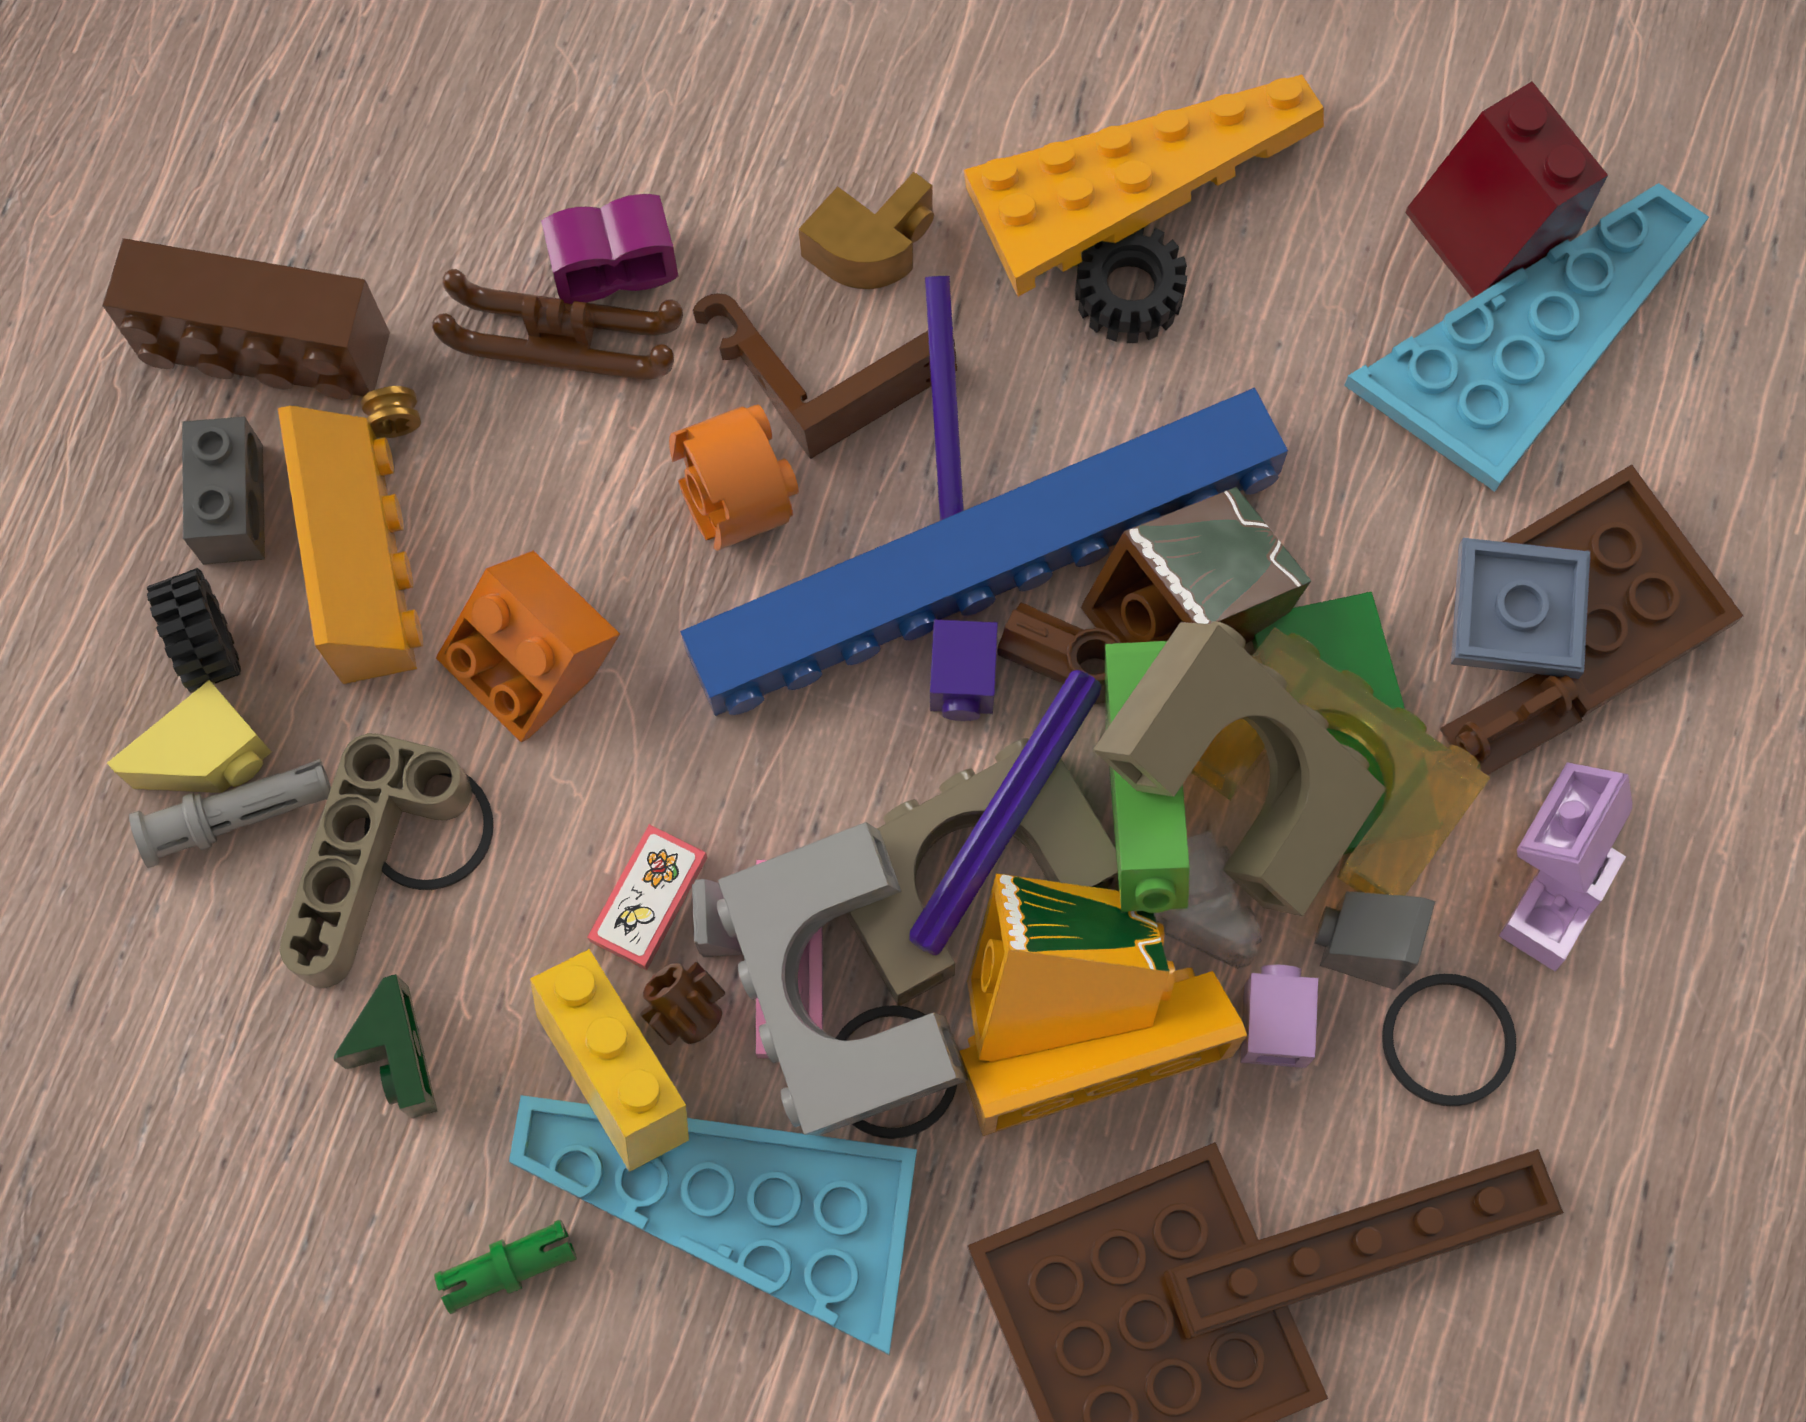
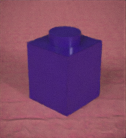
M934 619L930 711L942 712L944 718L954 721H973L979 719L980 714H993L998 622Z

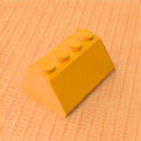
M291 405L278 408L315 647L342 684L417 669L414 648L423 646V635L416 610L407 611L404 590L413 588V576L406 551L397 553L394 532L403 531L404 524L397 495H388L385 475L394 474V464L387 438L377 439L365 417Z
M1190 967L1175 971L1171 997L1168 1001H1160L1152 1027L993 1062L978 1060L975 1035L967 1039L970 1047L959 1050V1055L968 1077L965 1083L982 1136H986L1231 1058L1247 1037V1033L1241 1018L1214 972L1211 971L1195 976L1193 968Z

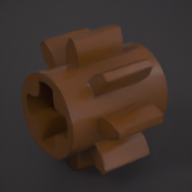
M698 962L692 964L688 970L679 963H672L660 969L646 984L643 997L650 1006L645 1008L640 1015L667 1045L673 1044L678 1037L687 1044H694L706 1038L719 1024L722 1018V1009L717 1005L716 1001L725 995V991Z

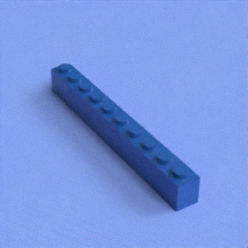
M1254 387L681 630L680 633L684 647L714 715L717 716L726 711L730 715L742 714L759 706L764 701L763 696L785 686H787L788 690L806 687L822 676V670L843 661L847 665L862 663L875 656L881 649L880 645L901 636L906 641L920 638L933 631L934 619L941 620L959 611L962 616L976 614L991 606L996 600L995 596L1015 587H1018L1019 591L1022 592L1037 588L1053 576V571L1071 563H1075L1076 567H1084L1095 563L1109 553V547L1116 545L1126 530L1235 487L1239 491L1243 490L1246 495L1258 493L1270 487L1278 480V475L1281 473L1288 449Z

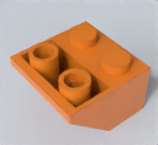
M533 550L485 569L438 652L436 659L520 742H523L536 733L594 678L620 636V633Z

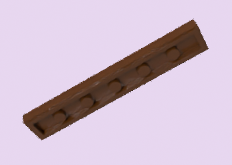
M1539 1149L1168 1269L1163 1274L1185 1337L1190 1339L1556 1217L1564 1212Z

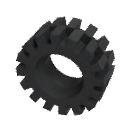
M1143 227L1116 243L1100 241L1082 251V262L1078 264L1075 301L1079 300L1078 311L1083 319L1089 315L1091 316L1089 327L1098 333L1103 326L1108 328L1106 339L1117 342L1119 332L1127 333V343H1138L1139 333L1145 332L1147 339L1151 340L1158 337L1160 326L1167 330L1173 324L1175 314L1179 315L1188 275H1185L1187 264L1184 256L1177 258L1179 246L1172 239L1164 245L1165 232L1157 228L1154 229L1151 237L1143 235L1145 228ZM1120 267H1137L1150 274L1154 282V289L1146 298L1141 300L1122 299L1111 292L1107 283L1109 275Z
M195 568L147 586V598L152 606L150 607L152 617L158 625L156 629L159 637L164 641V649L168 658H171L173 661V668L177 676H180L183 686L190 693L195 692L208 680L214 685L241 674V666L238 662L239 657L233 646L235 643L232 634L228 631L225 616L219 609V602L215 594H212L211 586L208 580L204 578L201 570Z

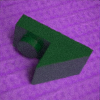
M397 974L381 980L337 1049L334 1061L343 1068L350 1069L388 1058L389 1064L380 1066V1077L386 1099L390 1105L398 1103L399 1109L411 1118L437 1112V1106L409 986Z

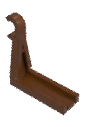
M722 293L710 294L699 300L693 308L696 323L708 324L709 320L716 316H724L729 319L737 331L731 337L722 338L719 347L722 360H733L741 356L810 459L931 387L927 330L811 401L804 403L803 401L808 399L805 390L759 334L731 296ZM954 348V355H955V372H956L958 369H957V364H956V362H957V359H956V349Z

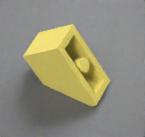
M208 680L108 761L107 764L133 789L223 793L231 785L237 787L252 779L263 765L262 760L272 751L213 683Z

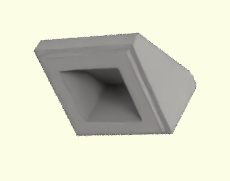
M706 879L695 880V884H692L694 942L699 954H702L703 957L743 955L737 936L731 938L721 922L717 901L724 897L719 883Z

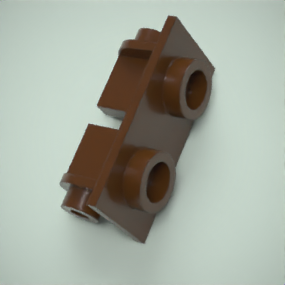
M1535 674L1441 727L1440 731L1475 783L1581 723L1583 719L1572 704V701L1579 697V691L1574 681L1567 675L1558 679L1555 676Z

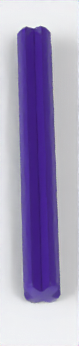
M1074 670L1066 679L911 928L909 940L919 949L935 956L943 950L1098 699L1101 684L1094 677L1083 671Z

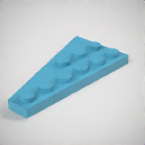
M1658 183L1601 218L1596 226L1572 241L1567 239L1548 252L1546 257L1525 270L1522 267L1445 315L1443 321L1415 338L1411 336L1396 345L1390 354L1369 367L1364 365L1347 376L1344 386L1495 492L1697 236L1709 216Z
M520 1096L509 1158L511 1164L890 1356L917 1149L687 1118L689 1141L629 1172L589 1104Z

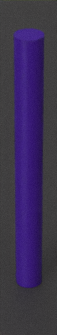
M950 276L925 277L939 517L941 521L964 511Z

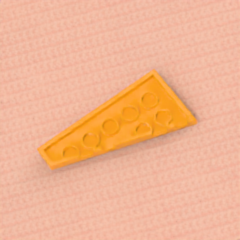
M1302 74L1290 78H1280L1269 84L1233 94L1219 95L1209 101L1177 110H1166L1155 116L1120 126H1109L1099 132L1067 141L1052 142L1042 148L1006 158L992 159L985 164L964 169L966 189L1019 297L1036 287L1035 277L1055 266L1063 272L1082 262L1081 252L1100 241L1116 243L1190 202L1191 191L1210 180L1219 186L1235 177V166L1253 156L1269 158L1323 128L1324 107Z

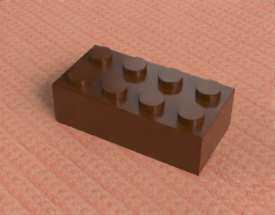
M122 238L102 305L138 358L147 365L160 369H172L175 364L190 366L218 379H232L234 374L253 377L266 386L282 390L291 389L293 385L316 388L319 393L327 397L339 400L351 399L352 395L364 397L367 393L375 390L390 331L365 279Z

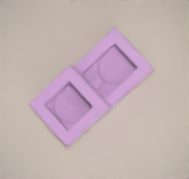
M1611 848L1586 894L1571 890L1538 870L1499 934V937L1553 971H1556L1567 958L1589 916L1602 901L1626 856Z

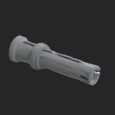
M317 759L298 768L239 786L236 789L203 798L201 794L194 795V793L183 796L182 803L147 815H144L140 810L130 813L129 821L141 858L147 868H151L159 864L160 857L196 845L201 850L210 848L212 843L217 842L218 835L328 799L331 786L321 759Z

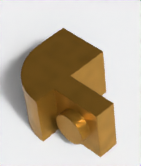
M913 172L875 214L837 186L798 229L801 256L834 281L852 288L876 289L901 280L913 270V243L926 233L934 219L933 185Z

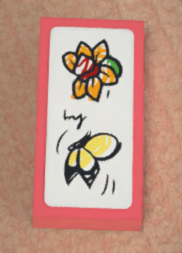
M649 824L587 937L588 940L647 970L692 888V884H694L708 858L706 852Z

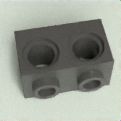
M245 416L182 421L183 540L203 565L264 560L263 444Z

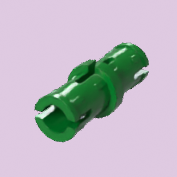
M562 1220L554 1221V1224L507 1245L501 1239L489 1245L490 1252L446 1271L435 1273L434 1278L438 1291H445L465 1281L467 1282L464 1288L441 1297L449 1314L456 1313L458 1309L503 1289L508 1294L522 1289L521 1281L568 1261L573 1262L577 1260L574 1247L569 1242L544 1252L546 1246L569 1237Z

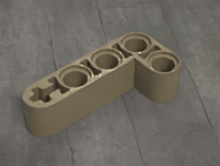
M372 733L356 737L345 748L280 942L279 951L283 963L304 982L314 987L328 988L337 985L347 977L353 965L380 882L384 861L386 862L402 812L433 820L447 821L458 817L468 807L472 797L470 781L450 753L438 748ZM380 758L391 760L389 770L381 779L375 781H365L363 779L364 772L371 762ZM440 773L452 775L451 784L443 794L435 797L424 795L425 785L433 776ZM359 818H369L371 820L370 829L361 840L355 842L344 841L345 830L351 822ZM340 878L350 879V890L347 896L338 903L325 904L324 894L328 885ZM318 917L325 920L322 927L316 922ZM323 944L328 948L325 957L314 956L311 962L306 959L309 949L320 950Z

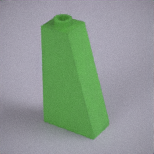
M1167 641L1105 644L1106 730ZM1109 766L1121 912L1145 911L1160 913L1170 909H1188L1190 865L1183 785L1174 797L1136 791Z

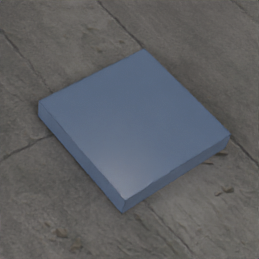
M1462 538L1458 548L1451 664L1558 677L1567 675L1570 678L1579 679L1584 673L1590 552Z

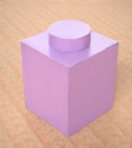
M1265 965L1261 967V974L1251 973L1244 984L1242 1022L1247 1037L1241 1044L1240 1063L1306 1068L1314 1060L1316 1050L1318 978L1301 977V969L1289 965Z

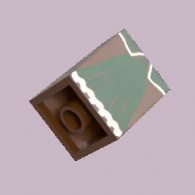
M1235 487L1124 531L1080 608L1096 628L1110 631L1119 638L1121 643L1168 641L1180 622L1211 624L1213 621H1218L1237 631L1245 640V644L1254 639L1257 633L1290 613L1311 583V580L1262 520L1258 512L1254 510L1238 488Z

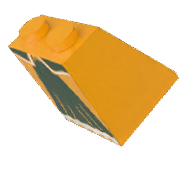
M996 873L967 978L978 1060L993 1062L1152 1027L1160 1001H1168L1170 999L1175 980L1174 963L1166 960L1163 949L1165 937L1163 924L1156 922L1154 913L1145 911L1121 912L1120 893L1117 890Z

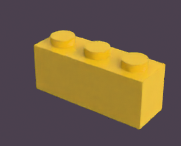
M588 949L530 978L537 1018L629 1172L689 1141L685 1102L591 950Z

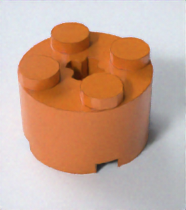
M758 404L749 408L738 407L673 432L669 436L672 462L684 458L686 465L685 477L678 480L685 502L706 541L715 538L713 548L717 551L787 524L790 517L793 516L789 497L799 493L798 483L789 462L785 458L777 461L769 443V440L772 439L771 426L764 410Z

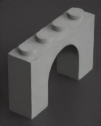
M864 822L718 880L724 897L717 901L718 913L727 934L731 938L735 936L738 938L745 959L738 963L740 979L750 999L758 998L766 1021L765 1024L759 1026L761 1041L771 1062H780L788 1086L781 1089L782 1103L794 1127L801 1125L804 1135L821 1136L968 1080L946 1016L931 1013L864 1039L842 1041L821 1030L809 1017L801 1001L798 988L799 964L804 949L812 936L823 925L840 915L902 892L880 830Z

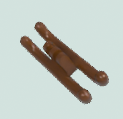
M457 269L448 270L442 277L443 287L452 299L463 306L477 311L523 318L529 335L528 339L480 333L460 326L447 313L439 314L432 322L433 331L443 344L453 350L482 358L639 380L661 378L672 370L674 353L669 346L664 344H658L653 347L650 355H634L592 349L590 346L594 328L652 336L671 333L680 327L683 318L681 305L673 299L662 302L658 311H644L579 301L569 304L564 303L563 299L481 287L468 281L465 274Z

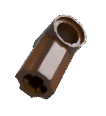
M1020 602L1019 606L1013 609L1004 627L997 647V654L1064 684L1072 671L1080 670L1085 672L1080 667L1082 662L1093 658L1105 661V644L1121 643V641L1108 630L1101 628L1084 630ZM1105 672L1096 675L1087 673L1101 684L1100 695L1095 704L1105 703Z

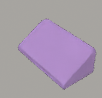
M1567 762L1518 846V857L1571 890L1586 894L1631 813L1633 803L1628 774Z

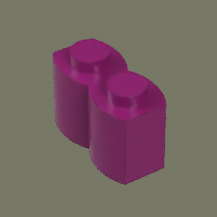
M628 195L611 201L601 208L587 206L568 208L553 213L541 220L559 299H563L564 303L573 304L574 301L586 303L596 301L615 293L619 289L627 291L652 289L667 284L679 277L674 247L660 195Z

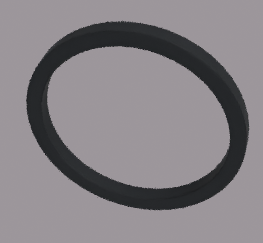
M445 773L437 774V775H443V776H447V777L452 778V775H450V774H445ZM467 775L472 788L471 791L476 796L483 813L482 838L471 859L454 873L430 880L404 876L392 869L384 861L382 872L388 878L408 888L435 890L461 881L478 867L491 844L494 824L492 809L487 796L470 776ZM365 818L364 835L370 829L371 820L369 818Z
M1436 974L1415 981L1396 997L1384 1020L1382 1031L1383 1050L1392 1073L1409 1092L1433 1104L1462 1106L1485 1098L1505 1080L1515 1059L1516 1032L1506 1006L1492 990L1466 976ZM1436 985L1463 987L1481 996L1497 1014L1504 1032V1056L1495 1076L1482 1088L1463 1095L1435 1093L1416 1083L1401 1066L1395 1052L1393 1040L1395 1021L1403 1004L1422 989Z
M904 1006L876 1007L854 1017L841 1029L836 1039L846 1041L859 1027L878 1018L895 1016L915 1020L926 1014ZM957 1085L946 1088L945 1094L937 1107L928 1116L912 1125L887 1128L873 1125L865 1120L855 1122L852 1125L864 1133L880 1138L897 1139L916 1135L931 1127L944 1115L954 1098Z

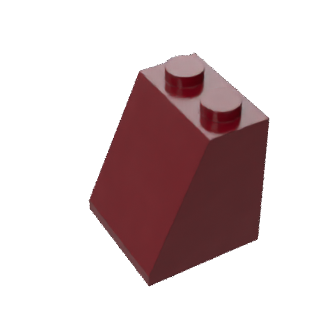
M1531 81L1480 113L1408 205L1405 213L1471 298H1474L1522 267L1525 270L1547 256L1551 249L1567 239L1569 241L1575 239L1608 174L1534 82Z

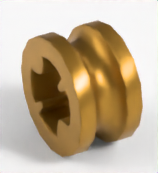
M388 386L367 393L361 400L362 410L365 414L369 415L367 420L378 438L404 436L420 427V414L417 410L413 409L417 404V397L415 391L408 387Z

